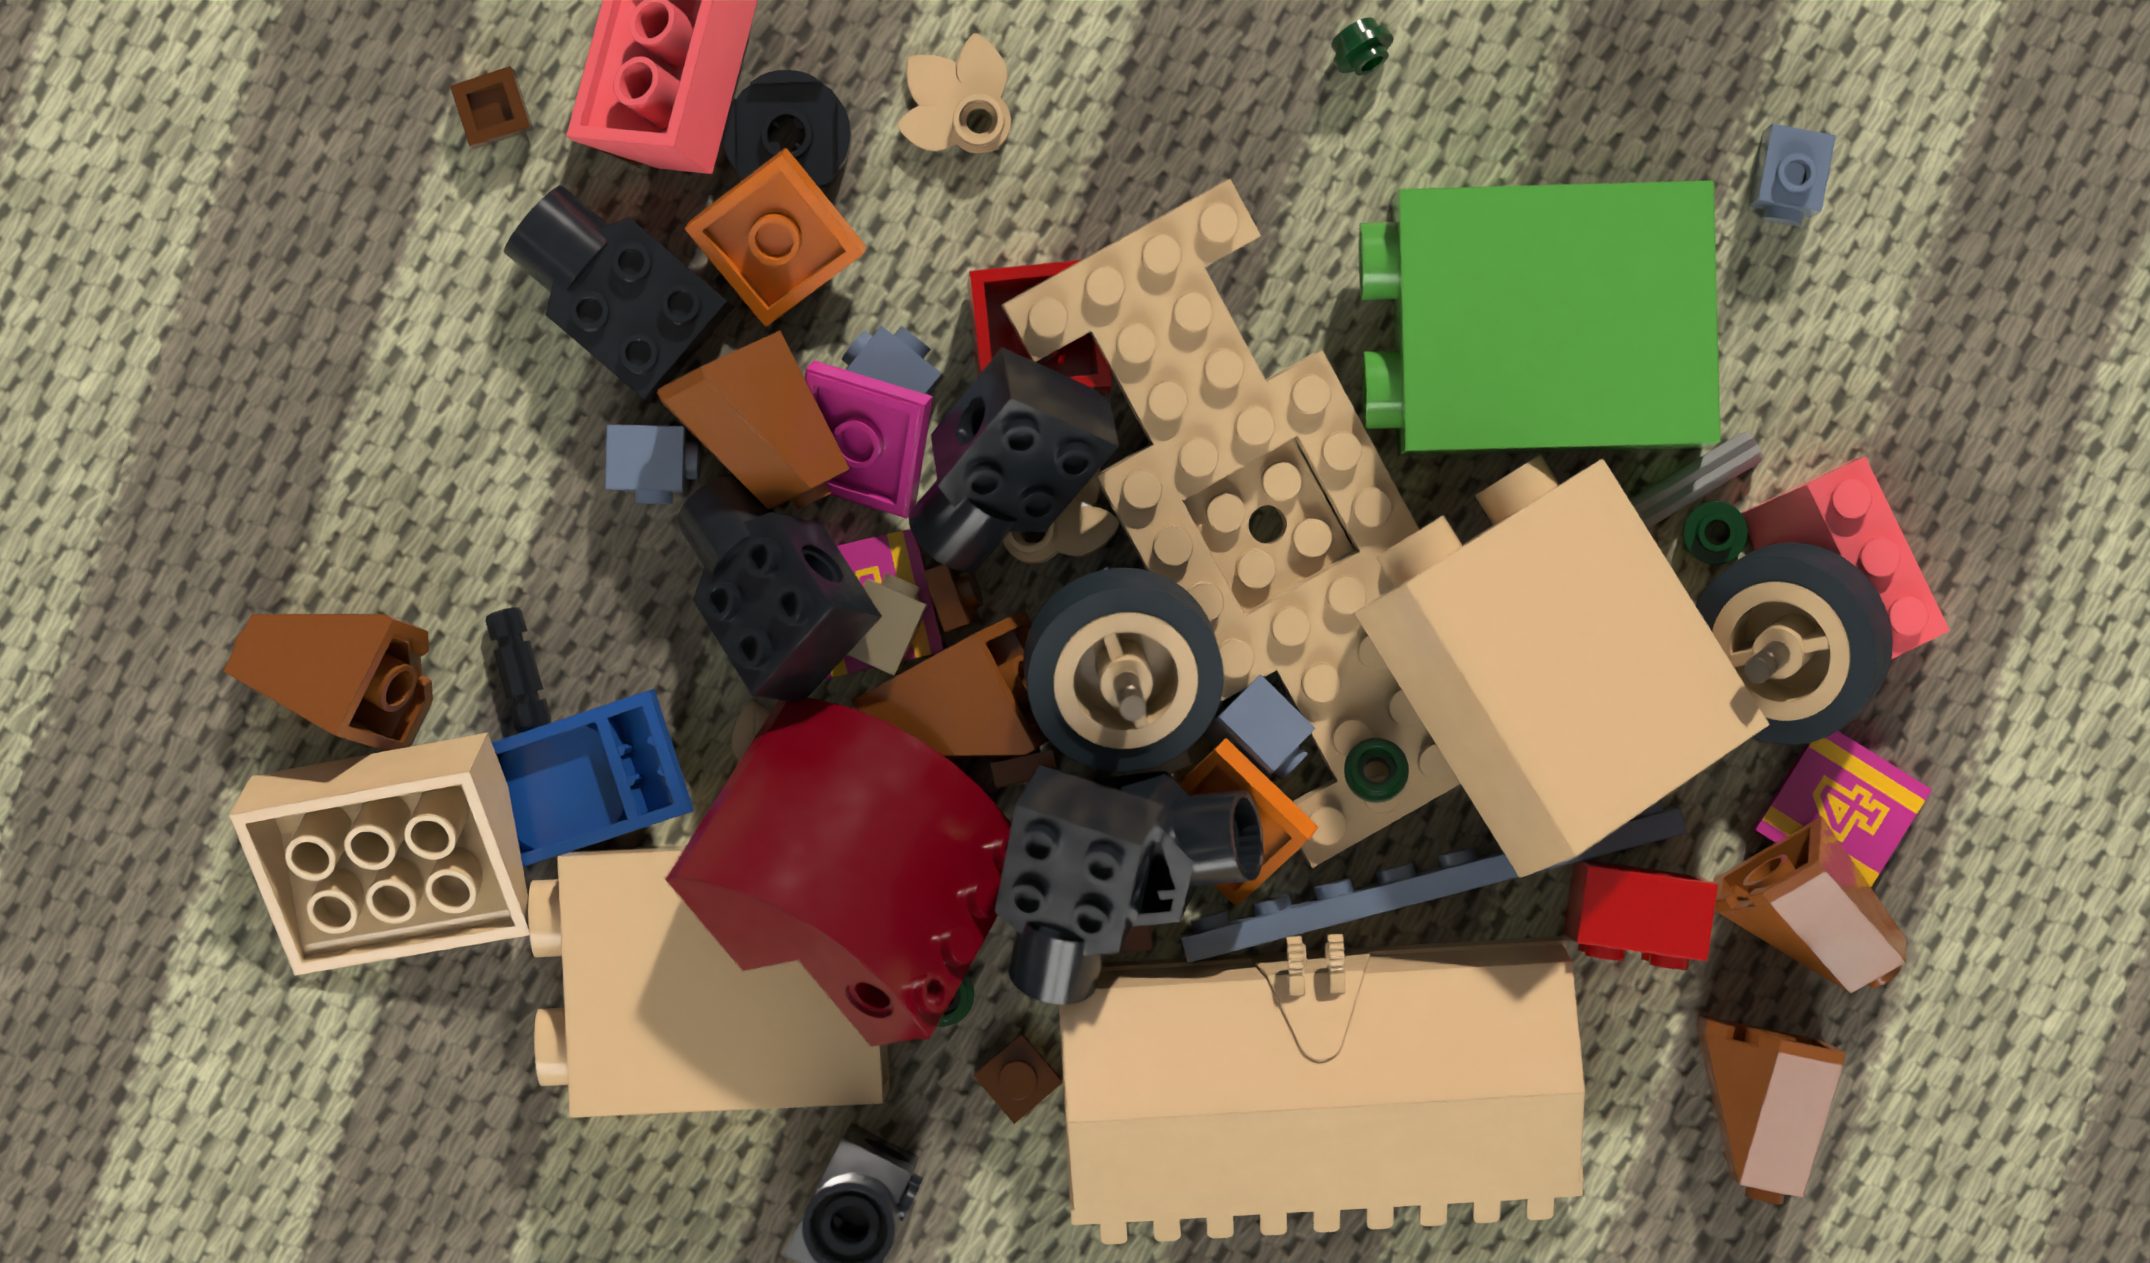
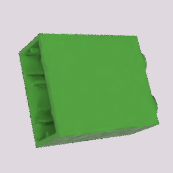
M1714 181L1399 189L1391 201V222H1366L1359 224L1358 257L1361 300L1393 299L1394 351L1363 352L1362 355L1363 422L1365 429L1396 428L1397 457L1703 449L1721 443Z

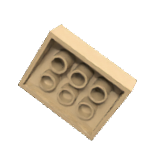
M488 732L253 775L250 777L229 814L294 975L530 935L528 920L529 898L509 788Z

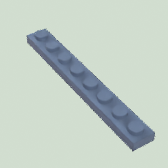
M1660 799L1578 856L1540 871L1686 834L1687 830L1681 808L1673 805L1663 808L1662 800ZM1469 846L1439 854L1440 866L1415 872L1413 862H1408L1376 871L1378 882L1353 888L1351 878L1316 886L1314 887L1316 898L1304 902L1291 904L1289 894L1264 899L1252 904L1254 915L1231 921L1229 920L1227 910L1199 916L1190 920L1192 931L1181 933V939L1187 962L1190 963L1519 876L1503 850L1477 856L1475 846Z

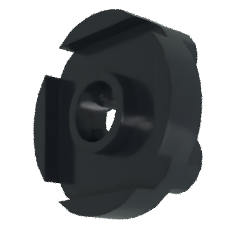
M796 70L768 72L750 82L751 85L742 90L737 99L734 98L731 103L723 131L725 153L741 179L744 180L782 151L780 143L770 142V131L773 126L777 129L781 128L778 124L780 119L793 118L795 128L805 130V140L802 145L795 143L797 150L790 153L820 190L834 183L848 160L852 132L847 111L833 90L811 74Z

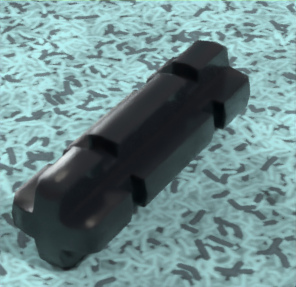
M510 607L492 612L486 616L485 622L490 640H497L499 649L493 651L506 698H513L515 707L509 708L515 729L518 732H525L551 723L552 718L547 700H540L538 694L539 690H543V685L530 640L524 641L522 633L527 631L522 610L519 607Z

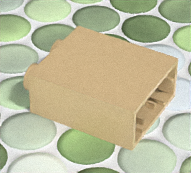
M1541 454L1475 495L1493 524L1480 534L1461 544L1443 515L1377 556V559L1395 587L1355 612L1356 617L1519 878L1578 856L1770 725L1603 458L1561 483L1558 482Z
M686 845L574 850L557 857L558 879L532 880L528 900L529 934L532 952L535 958L562 956L564 1008L538 1009L536 1013L534 1031L536 1072L540 1086L568 1085L570 1118L882 1104L890 1091L888 1044L871 1047L799 961L742 971L665 880Z

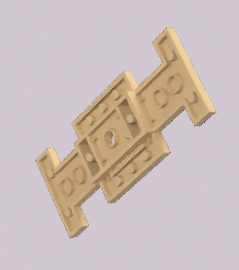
M1227 179L1001 306L1032 361L1036 362L1090 332L1149 442L1147 443L1148 446L1099 472L1095 477L1146 570L1162 575L1183 587L1196 599L1206 613L1213 628L1223 662L1224 684L1220 701L1248 687L1260 674L1265 677L1275 671L1295 709L1316 728L1310 736L1333 779L1292 801L1319 827L1312 837L1300 848L1308 865L1314 868L1461 783L1355 615L1356 611L1395 587L1377 559V556L1419 531V528L1323 350H1317L1265 379L1205 269L1210 264L1261 237L1231 179ZM1294 438H1295L1296 441L1298 442V444H1299V446H1300V448H1301L1303 454L1305 455V457H1306V459H1307L1309 465L1311 466V468H1312V470H1313V472H1314L1316 478L1318 479V481H1319V483H1320L1322 489L1324 490V492H1325V494H1326V496H1327L1329 502L1331 503V505H1332V507H1333V509H1334L1336 515L1338 516V518H1339V520H1340L1342 526L1344 527V529H1345V531H1346V533H1347L1349 539L1351 540V542H1352V544H1353V546H1354V548H1355V551H1354L1353 547L1351 546V544H1350V542H1349V540H1348L1346 534L1344 533V531H1343V529H1342L1340 523L1338 522V520H1337V518H1336V516H1335L1333 510L1331 509V507H1330V505H1329L1327 499L1325 498V496H1324V494H1323V492H1322L1320 486L1318 485V483H1317V481H1316L1314 475L1312 474V472H1311V470H1310V468H1309L1307 462L1305 461V459H1304V457H1303L1301 451L1299 450V448H1298V446H1297V444H1296ZM1262 506H1272L1278 510L1282 517L1281 532L1270 542H1258L1249 531V519L1256 509ZM1370 738H1382L1395 743L1401 748L1408 760L1409 775L1404 789L1398 796L1383 803H1370L1358 798L1351 792L1344 777V765L1347 755L1359 742ZM1374 761L1365 767L1364 774L1372 782H1381L1387 778L1389 770L1385 764Z

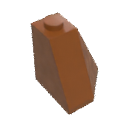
M781 331L701 366L657 390L662 404L768 510L790 499H793L797 509L803 508L832 493L827 481L850 469Z
M1025 610L965 638L853 699L858 711L894 725L923 741L943 756L1025 755L1050 741L1044 735L1033 715L1025 682L1023 656L1028 632L1032 625Z
M251 614L244 630L237 636L233 644L232 654L223 670L228 675L331 734L385 751L410 747L433 701L432 680L422 675L421 657L429 652L428 631L386 614Z
M1822 816L1713 879V882L1718 883L1715 910L1719 914L1850 994L1867 984L1870 988H1876L1889 982L1901 971L1902 964L1906 963L1905 936Z
M1698 1015L1696 1029L1730 1177L1739 1185L1746 1186L1745 1196L1751 1199L1773 1204H1783L1785 1194L1803 1198L1846 1053L1821 1039Z

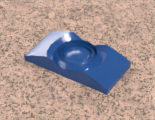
M655 689L492 742L509 788L523 867L694 811Z

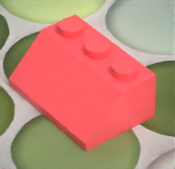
M603 0L566 137L572 141L658 169L712 174L758 0Z
M1865 456L1847 461L1741 513L1746 521L1748 538L1754 551L1779 543L1811 544L1844 557L1864 573L1878 591L1890 619L1893 639L1891 659L1950 631Z

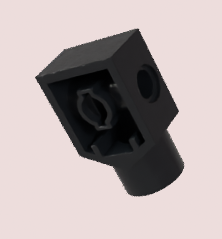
M563 185L552 189L530 210L514 230L504 248V254L550 292L546 316L640 397L650 403H653L658 397L657 390L673 380L734 308L733 305L630 217L608 225Z
M1002 347L930 434L937 479L910 511V529L917 542L931 557L941 564L961 572H972L979 569L1010 532H1046L1119 447L1109 395Z
M733 474L708 482L695 491L683 504L678 515V526L704 567L693 602L750 694L756 697L799 702L808 698L880 620L882 615L821 522L777 514L773 508L768 510Z
M1039 765L1015 806L995 906V912L1016 929L1008 973L1012 983L1021 992L1045 1003L1061 1005L1084 1001L1095 992L1104 953L1119 952L1141 911L1163 813V804Z
M1167 771L1086 779L1164 805L1141 911L1133 926L1180 922L1198 886L1254 881L1258 877L1263 863V830L1256 803L1246 790L1188 795Z
M851 1123L807 1206L784 1255L799 1263H882L892 1247L898 1231L899 1221L903 1222L923 1180V1177L913 1173L919 1157Z

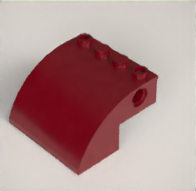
M805 698L799 702L778 700L665 880L742 971L799 961L871 1047L918 1038L927 1040L931 1038L998 917V914L995 912V906L1012 824L983 789L953 762L923 741L894 725L856 709L819 699Z

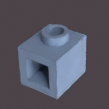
M1771 124L1762 132L1749 206L1765 209L1764 220L1795 226L1802 224L1803 217L1812 218L1822 212L1836 135L1778 124Z
M880 326L873 336L864 330L854 340L841 359L849 366L846 369L848 371L926 395H931L944 378L940 371L924 360L931 349L902 326L894 335L883 326Z
M607 425L605 489L612 491H635L634 503L673 504V492L689 493V479H700L701 443L700 441H690L691 432L684 426Z
M1260 674L1212 721L1202 735L1215 748L1227 738L1266 777L1274 773L1280 780H1283L1307 756L1308 753L1300 744L1316 728Z

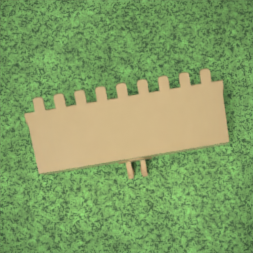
M1330 934L1325 944V950L1306 951V946L1302 943V936L1287 937V952L1213 956L1190 963L1187 962V958L1102 963L1097 988L1088 999L1074 1004H1059L1071 1224H1100L1101 1242L1104 1244L1125 1243L1128 1240L1127 1222L1153 1221L1155 1240L1175 1241L1181 1237L1180 1219L1206 1218L1207 1235L1210 1238H1228L1234 1234L1233 1216L1259 1215L1260 1231L1263 1235H1281L1287 1232V1213L1313 1212V1226L1316 1232H1335L1340 1229V1210L1366 1209L1368 1228L1388 1229L1394 1224V1207L1419 1206L1421 1225L1441 1226L1447 1222V1204L1471 1202L1473 1219L1476 1223H1494L1500 1219L1501 1201L1524 1199L1528 1219L1547 1220L1553 1217L1554 1198L1583 1196L1581 1151L1585 1086L1573 965L1567 953V940L1564 936L1344 949L1343 935Z

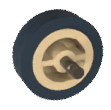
M1779 543L1752 551L1718 575L1705 588L1695 605L1770 724L1752 736L1755 739L1775 744L1796 745L1810 743L1830 736L1849 723L1870 703L1886 679L1893 648L1892 628L1886 607L1878 591L1864 573L1844 557L1825 548L1805 543Z
M1113 568L1093 572L1072 581L1056 592L1039 611L1028 632L1024 648L1023 669L1030 706L1039 727L1050 742L1071 759L1092 768L1114 772H1132L1152 768L1172 760L1190 748L1202 736L1213 720L1221 700L1224 684L1223 662L1213 628L1206 613L1196 599L1183 587L1154 572L1133 568Z

